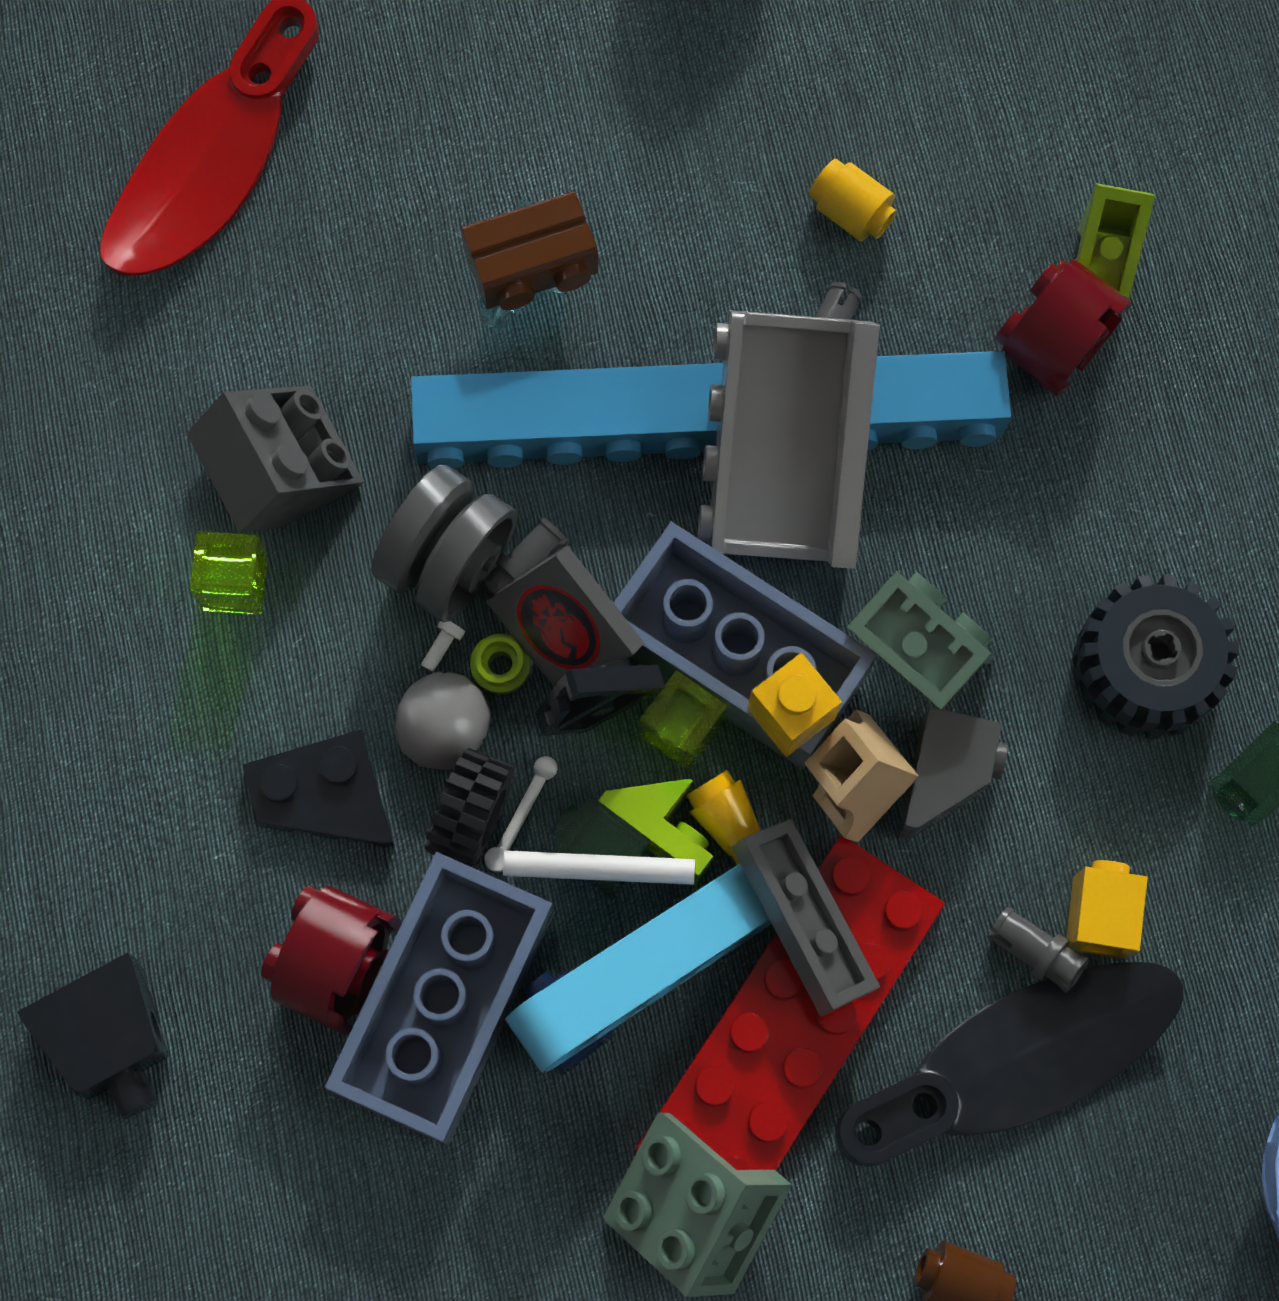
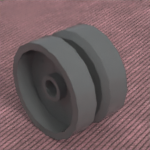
M438 465L428 472L412 489L384 531L374 553L371 566L373 577L397 593L407 592L417 587L416 600L418 606L443 623L449 622L458 616L475 598L483 587L482 583L496 568L499 556L505 552L514 534L518 521V512L493 494H484L473 500L472 481L448 465Z

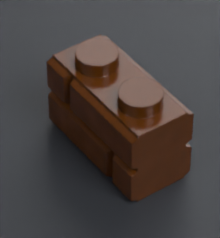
M574 191L461 227L464 252L486 310L499 305L503 310L521 308L534 299V294L557 287L561 292L573 291L587 284L591 279V275L598 273L597 246L589 225L586 223L577 194Z

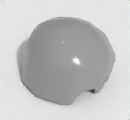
M439 671L416 681L403 694L397 707L394 733L402 753L417 765L426 768L448 770L455 767L457 760L462 756L465 749L478 750L483 739L487 735L491 712L483 691L469 678L451 671L447 673Z

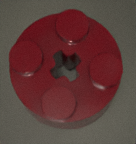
M1076 259L1069 263L1062 260L1057 266L1053 263L1050 264L1030 290V293L1037 297L1030 308L1026 307L1020 314L1017 311L1014 312L994 338L995 341L1003 346L1001 351H1005V357L1056 397L1060 396L1071 384L1067 379L1075 368L1082 372L1122 321V318L1118 315L1128 310L1132 305L1129 299Z
M307 886L301 891L294 903L291 913V920L294 923L284 943H276L268 952L261 969V978L271 982V997L274 1002L346 1035L353 1028L347 1020L352 1014L359 1015L389 952L386 950L390 934L397 935L402 922L399 917L332 886H326L320 890Z

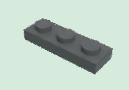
M792 819L744 837L732 846L820 1017L861 999L880 988L876 977Z

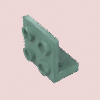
M896 570L847 628L937 707L943 710L983 664L988 666L995 658L986 649L993 639L964 612L954 621L941 610L940 607L947 599L918 572H915L907 580Z
M660 1112L654 1118L604 1215V1219L610 1227L686 1297L734 1294L792 1184L775 1170H736L671 1113Z

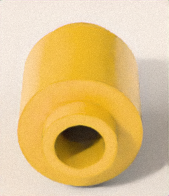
M833 159L822 170L809 191V197L817 202L816 209L860 242L870 235L878 239L887 230L897 214V210L891 207L895 194L852 162L844 165L838 159Z

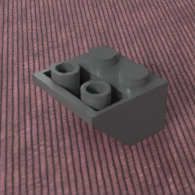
M311 385L223 392L186 433L239 533L284 527L358 489L364 483L351 459L348 449L342 443L324 410L322 402L316 396Z

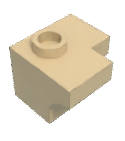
M857 709L838 725L804 763L820 783L812 796L843 837L855 842L861 840L919 777L872 717Z

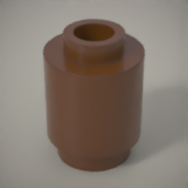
M943 1240L935 1251L926 1248L915 1272L914 1286L922 1288L921 1301H1012L1016 1288V1276L1004 1271L1003 1264L999 1261Z

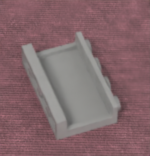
M734 310L727 311L726 324L716 323L713 360H723L721 385L711 384L709 392L708 421H718L716 446L706 445L704 451L703 481L713 482L711 506L700 505L698 539L707 542V545L721 554L828 561L831 567L856 569L879 324L872 321Z

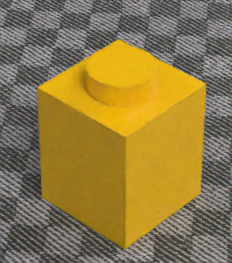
M801 652L751 691L747 710L787 757L835 720L842 701Z
M1108 860L1093 861L1092 867L1085 866L1073 877L1066 934V938L1070 940L1069 948L1077 952L1120 959H1128L1139 952L1148 876L1129 874V865Z

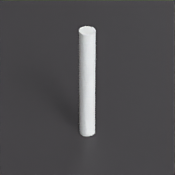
M504 851L503 876L694 885L695 859Z

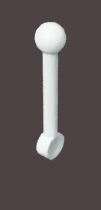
M543 756L534 763L535 776L497 847L489 849L485 854V864L491 872H503L504 851H509L545 781L556 775L558 767L553 758Z

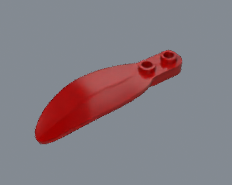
M272 0L269 2L233 55L229 68L213 76L193 92L161 129L130 177L106 223L101 239L100 254L103 263L108 269L125 276H140L174 266L211 241L238 213L259 180L272 152L281 120L283 95L319 38V23L312 7L305 0ZM297 26L301 28L300 32L294 37L287 38L283 36L284 31L289 27ZM261 72L271 74L265 83H253L257 74Z

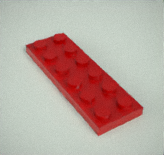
M840 835L818 870L876 977L880 988L861 999L820 1017L776 933L660 1111L662 1113H671L736 1170L776 1171L945 905L944 901L842 835ZM646 1134L644 1135V1137L642 1138V1140L640 1141V1143H639L638 1146L636 1147V1149H635L636 1152L638 1151V1149H639L641 1143L643 1142V1140H644Z

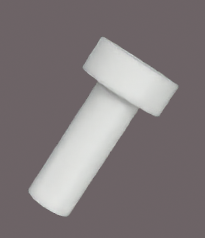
M439 621L436 627L441 632L421 663L423 667L432 672L435 671L454 638L460 641L466 632L451 621L444 623Z

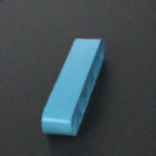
M739 864L533 995L514 1009L505 1018V1021L540 1072L545 1074L745 943L772 923L741 864Z

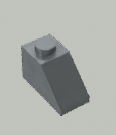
M934 707L928 708L921 720L912 768L919 777L907 789L898 837L910 840L980 796L990 784L991 778L1001 779L1008 753V744L999 742L1002 723Z

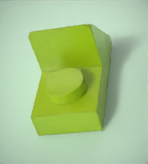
M1096 183L1079 226L1081 241L1076 260L1129 299L1155 195Z
M683 779L605 791L598 800V813L658 858L695 859L694 885L696 886L711 867L713 855L705 850L709 842L697 830L680 821L676 827L668 822L687 798L686 795L691 792L693 780Z

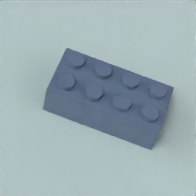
M672 521L613 602L644 642L630 656L642 665H659L663 679L802 770H805L807 766L804 763L824 742L869 675L878 655ZM802 652L841 699L842 704L833 722L786 757L747 710L751 691Z
M436 852L324 1088L338 1097L443 1145L449 1146L505 1023V1018L512 1008L553 918L552 903Z

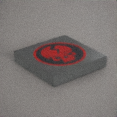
M568 545L499 589L486 601L553 687L556 686L565 672L571 669L598 668L614 660L627 659L644 644L636 631Z

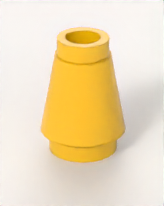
M726 770L687 794L686 797L694 808L689 813L727 855L732 857L735 864L739 865L740 862L732 846L742 838L759 832L761 829L741 779L735 782L729 771Z

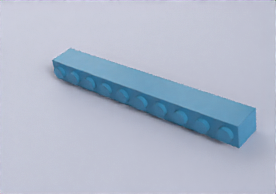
M1005 351L877 356L868 450L876 448L878 444L901 443L907 449H924L935 445L937 441L960 440V443L964 446L977 447L991 444L996 439L1003 437L1011 420ZM723 363L411 376L413 445L417 463L428 464L433 469L438 465H448L453 469H457L463 466V462L487 461L491 466L504 468L520 465L525 459H547L552 464L569 465L581 461L582 457L606 456L608 460L613 462H630L641 458L642 454L665 453L666 457L676 460L695 458L705 451L706 445L716 446L718 421H708V402L711 384L721 385Z

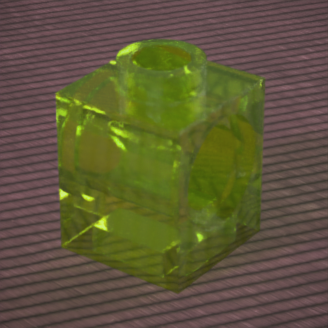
M204 531L196 532L189 590L202 611L262 615L268 556L259 536Z
M676 670L666 683V688L660 691L640 718L639 737L689 771L723 725L727 705Z

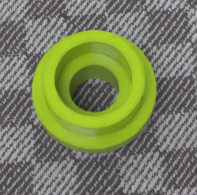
M493 634L482 639L475 646L470 658V669L475 682L485 691L493 694H508L516 691L526 682L531 670V660L513 636ZM500 656L507 657L512 661L511 669L502 675L495 674L490 670L492 660Z

